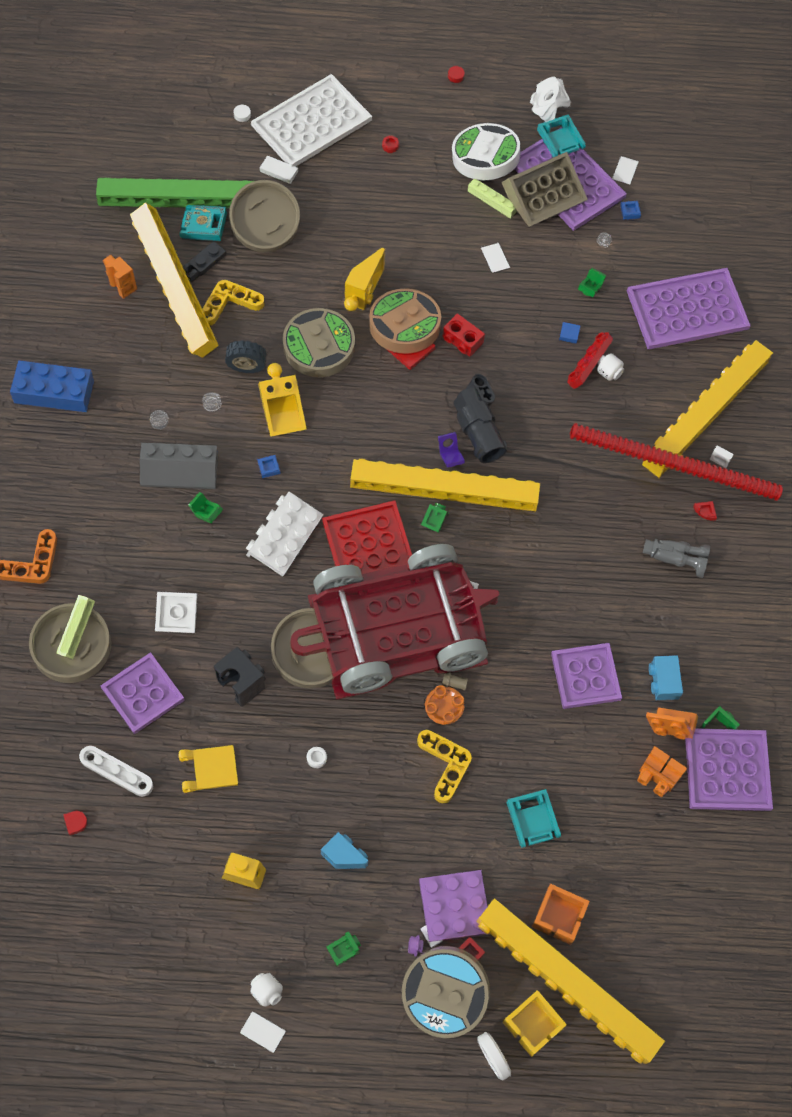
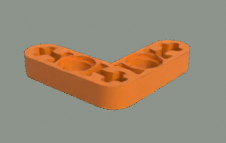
M45 529L39 533L33 563L0 560V570L2 567L6 569L0 573V580L38 584L47 582L51 575L57 545L55 533L50 529ZM50 536L51 539L48 540V547H45L46 542L44 539H47V537ZM43 552L49 553V558L46 560H40L39 556ZM40 565H41V566H43L42 569H43L44 574H42L41 577H38L37 574L40 573V571H41V567H40ZM20 568L27 570L23 576L16 575V572Z

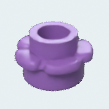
M419 935L416 937L410 936L408 953L414 954L416 957L418 953H422L423 940H420Z

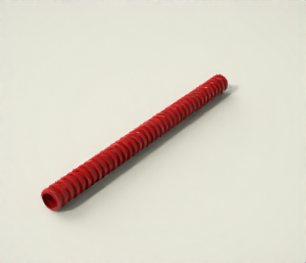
M578 423L573 424L570 431V439L572 440L576 438V441L581 440L582 443L587 442L589 445L592 443L593 446L598 445L599 448L603 447V449L609 448V451L614 450L622 455L625 453L626 456L631 455L632 458L637 457L639 460L642 458L643 461L648 460L649 463L653 462L655 465L659 463V466L664 465L665 468L670 467L672 470L675 468L676 471L681 470L682 473L686 472V474L692 473V476L697 475V477H703L705 480L708 478L709 481L713 480L715 483L719 482V484L724 483L725 486L730 485V487H735L736 489L741 488L742 491L746 490L749 493L752 491V494L757 493V495H763L765 498L768 496L769 499H774L775 501L780 499L783 492V487L780 484L777 485L770 481L766 482V480H760V478L755 479L754 476L750 477L747 474L744 476L743 473L739 474L737 471L733 472V470L728 471L727 468L722 469L721 466H711L710 463L706 464V462H700V460L695 461L694 458L689 459L687 456L684 458L683 455L678 456L677 453L673 454L671 451L667 452V450L662 451L661 448L656 449L654 446L651 448L650 445L645 446L644 443L639 444L638 441L634 443L633 440L628 441L627 438L623 439L621 436H612L611 433L606 434L605 431L601 433L600 430L595 431L594 428L589 429L588 426H578Z

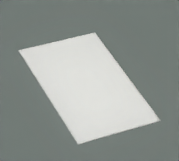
M621 156L612 179L630 184L638 161Z
M499 243L481 248L492 273L510 268Z
M252 1011L240 1033L274 1053L286 1031Z

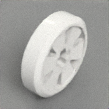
M487 1032L478 1036V1044L500 1080L510 1077V1067L493 1037Z

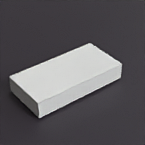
M267 156L260 167V172L291 184L298 173V168L295 166L291 167L285 162Z

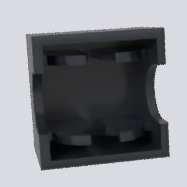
M236 647L214 665L216 679L222 687L230 682H237L232 687L236 694L234 700L243 707L265 689L264 681L266 678L263 675L265 671L258 663L254 665L250 654L245 649L242 651L239 647Z

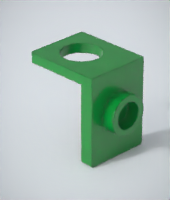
M719 706L704 721L700 728L704 729L714 717L729 730H736L740 724L730 712L723 710Z

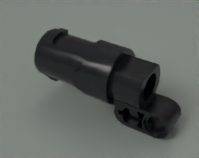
M476 374L466 389L460 391L453 403L458 411L456 418L464 434L469 437L474 447L475 457L481 463H490L501 458L508 448L506 441H503L495 425L496 419L490 409L491 404L495 400L493 390L485 376Z

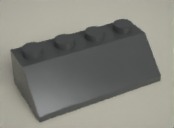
M141 443L140 486L216 489L218 468L217 446Z

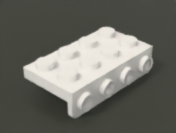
M288 492L286 496L281 495L276 503L278 508L276 511L271 510L266 518L268 520L266 526L262 524L256 532L259 535L256 541L252 539L246 547L249 550L246 556H253L281 576H284L323 516L322 513L291 492Z

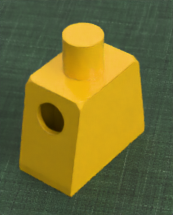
M231 853L222 879L260 890L266 868L256 859Z

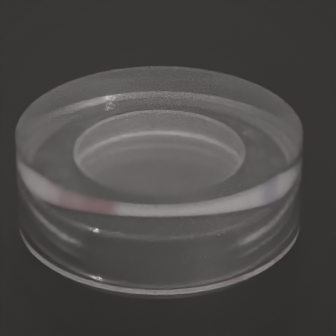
M209 392L204 395L202 401L206 410L216 411L220 408L221 398L217 393Z
M162 410L152 412L149 417L150 424L155 429H163L168 425V415Z

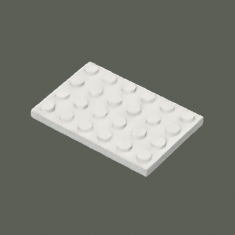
M331 74L252 120L251 126L285 163L291 167H296L372 121V116Z

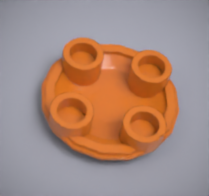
M439 685L426 698V713L435 723L442 725L451 724L457 721L463 714L464 698L454 688Z

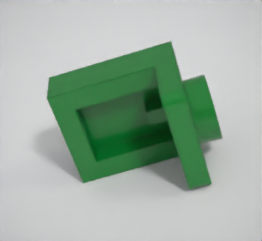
M591 268L587 277L580 283L578 290L586 296L594 297L601 290L606 275Z
M201 492L189 503V507L194 515L208 523H212L223 511L220 505L207 500Z
M348 931L345 933V936L326 946L338 967L358 955V947L361 944L356 935L351 936Z

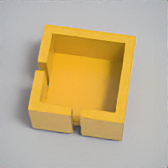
M538 990L503 1021V1024L515 1038L518 1035L521 1037L518 1042L531 1057L567 1025Z

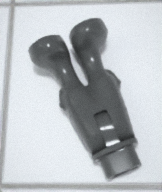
M646 539L643 553L651 555L650 558L676 566L690 565L696 569L697 577L703 578L711 546L705 544L694 547L682 541L658 539L651 541ZM686 554L695 555V556H698L699 558H697V557H690V556H688V555H686Z

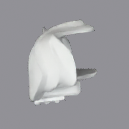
M553 76L537 85L536 93H533L530 103L533 105L532 111L547 122L555 119L558 107H569L571 101L565 91L563 80Z

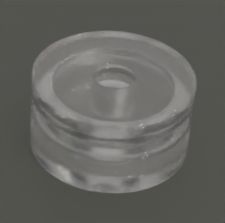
M605 232L600 233L597 238V243L602 247H608L612 242V237Z

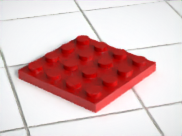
M396 501L322 518L335 566L355 565L361 569L362 574L407 564L409 569L408 559L412 552Z

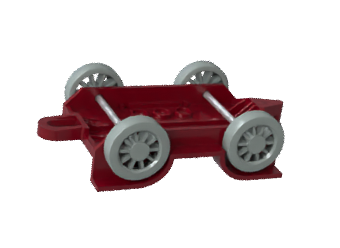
M436 544L415 552L408 559L409 569L407 564L362 574L361 569L355 565L335 566L315 577L313 584L316 594L307 596L310 608H314L318 624L296 630L291 636L290 646L292 651L299 656L326 652L333 676L332 687L336 700L381 689L391 684L396 678L433 669L436 673H453L487 665V639L480 609L489 604L496 605L499 591L474 589L463 565L456 563L457 556L454 547L448 544ZM321 633L323 640L321 643L308 646L298 644V639L301 637Z

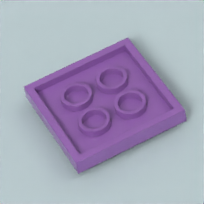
M609 643L551 652L563 709L621 701L622 695Z
M151 652L100 686L134 734L185 700Z
M481 870L419 878L429 942L489 935L481 931L478 927L479 924L476 922L487 908Z

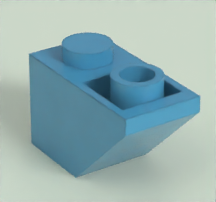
M338 832L321 849V855L335 869H355L368 866L367 854L360 848L357 850L352 845L353 841L346 834L342 836Z

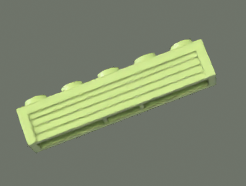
M473 179L468 185V192L510 219L517 212L509 199L479 180Z
M81 595L78 596L57 654L71 659L74 658L94 606V600Z

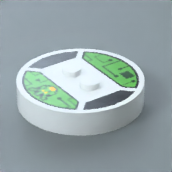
M484 123L468 127L461 131L453 141L452 156L454 166L461 174L472 179L492 180L503 177L513 171L519 163V138L511 129L499 124Z

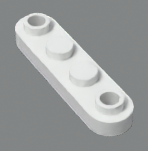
M87 746L81 750L79 757L85 767L138 796L144 797L152 792L153 782L144 773L94 746ZM89 756H94L92 761L87 760ZM141 784L147 785L145 789H140L139 787Z

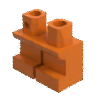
M109 255L103 260L110 285L112 287L117 286L118 293L123 299L137 290L133 269L120 256L115 259L112 255Z
M654 746L639 770L640 774L637 781L647 786L649 781L653 780L657 783L653 790L654 793L663 797L668 791L672 790L687 768L671 758L662 773H660L670 756Z

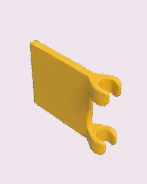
M233 745L179 751V760L181 762L194 759L196 781H184L182 783L184 793L238 785Z

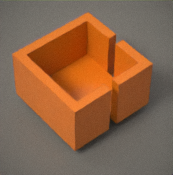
M550 884L532 928L548 935L553 932L554 938L571 945L590 901Z

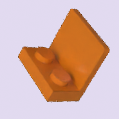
M658 707L657 714L647 712L646 718L657 735H673L679 739H693L698 715L696 713Z

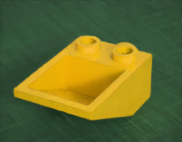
M384 248L379 249L351 270L345 282L344 306L347 310L354 311L357 308L365 310L367 304H371L373 292L384 271Z
M277 363L270 364L267 372L273 379L258 383L270 437L306 430L296 376L280 378L282 373L281 366ZM285 383H291V389H286ZM268 386L273 387L274 390L272 393H269L267 391Z

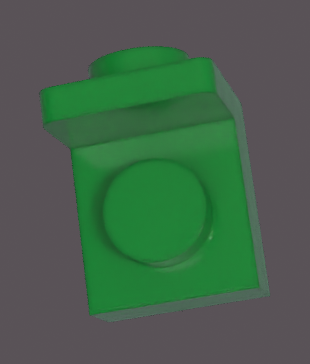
M435 503V506L430 504L421 525L439 533L446 515L449 513L445 510L446 506Z

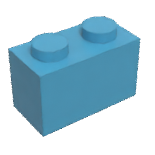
M655 656L649 664V674L653 675V682L651 683L652 694H655L656 700L680 699L683 690L678 656Z

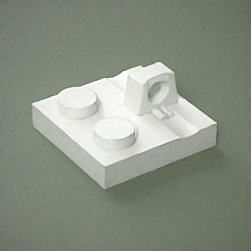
M157 592L155 631L195 633L198 594Z

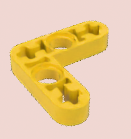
M221 280L215 286L202 310L205 317L209 316L206 318L209 325H213L219 318L228 300L258 311L265 305L264 296L259 292L228 280ZM242 292L245 296L237 298L236 294ZM214 300H220L221 304L215 306L212 304V302Z
M423 730L418 735V746L449 763L434 792L435 799L438 802L447 803L452 799L470 765L472 757L467 749L432 731ZM429 736L430 742L424 744L422 738ZM435 740H437L438 742H437V744H436L435 749H432V748H433V744H432V743L435 744ZM445 744L449 746L450 752L442 754L438 748ZM453 749H455L456 752L452 759L450 757L452 756ZM465 755V759L467 761H462V763H460L459 757ZM450 771H456L459 778L452 781L448 779L447 774ZM447 783L450 785L447 790L449 796L440 797L439 790L443 791Z

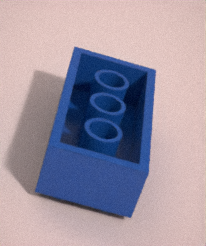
M18 360L10 394L14 403L87 412L94 378L90 369Z

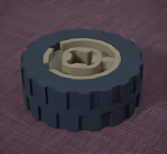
M234 341L227 346L225 363L228 367L238 372H260L265 368L267 352L265 348L255 342Z

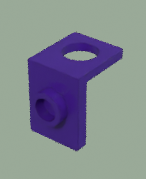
M456 432L438 436L440 456L446 466L452 467L464 464L465 460L458 449ZM450 438L453 440L452 445L448 447L443 446V442L446 439Z

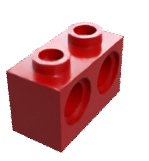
M456 314L443 328V338L450 344L452 343L461 353L467 354L469 357L484 343L485 333L459 314Z

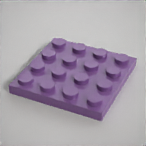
M695 729L693 739H685L690 809L771 811L773 809L766 730Z

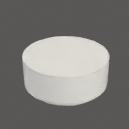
M238 105L235 107L234 118L237 121L245 122L250 119L251 112L248 106Z
M321 747L311 748L307 753L308 764L313 768L323 767L327 762L326 751Z

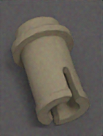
M451 672L449 674L445 673L442 685L465 691L468 678L451 675Z

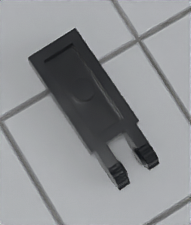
M214 241L191 259L189 263L183 266L186 274L190 272L188 275L189 281L193 282L199 276L204 275L226 256V251Z

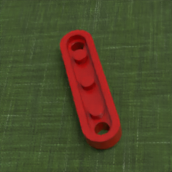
M601 332L595 337V342L586 350L585 356L577 363L576 369L568 376V384L573 389L578 388L585 382L613 341V337L608 332Z

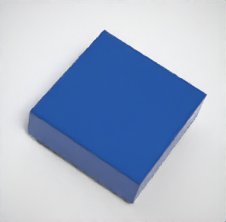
M638 201L621 202L620 207L623 220L641 217Z
M563 322L559 340L577 344L580 325Z
M276 455L257 459L262 478L280 474Z

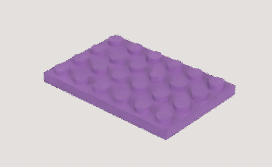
M543 139L520 152V160L515 167L518 174L553 158ZM583 149L568 155L588 200L558 213L561 219L573 231L626 198V193Z
M728 268L627 288L630 302L648 350L748 330L750 328V323Z

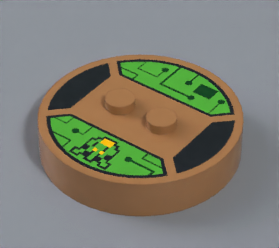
M414 289L389 291L381 295L373 303L370 310V332L375 341L387 350L397 353L418 352L433 344L439 336L441 329L440 308L434 299L421 291Z

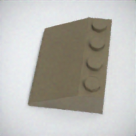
M567 152L502 182L509 200L528 227L588 200Z

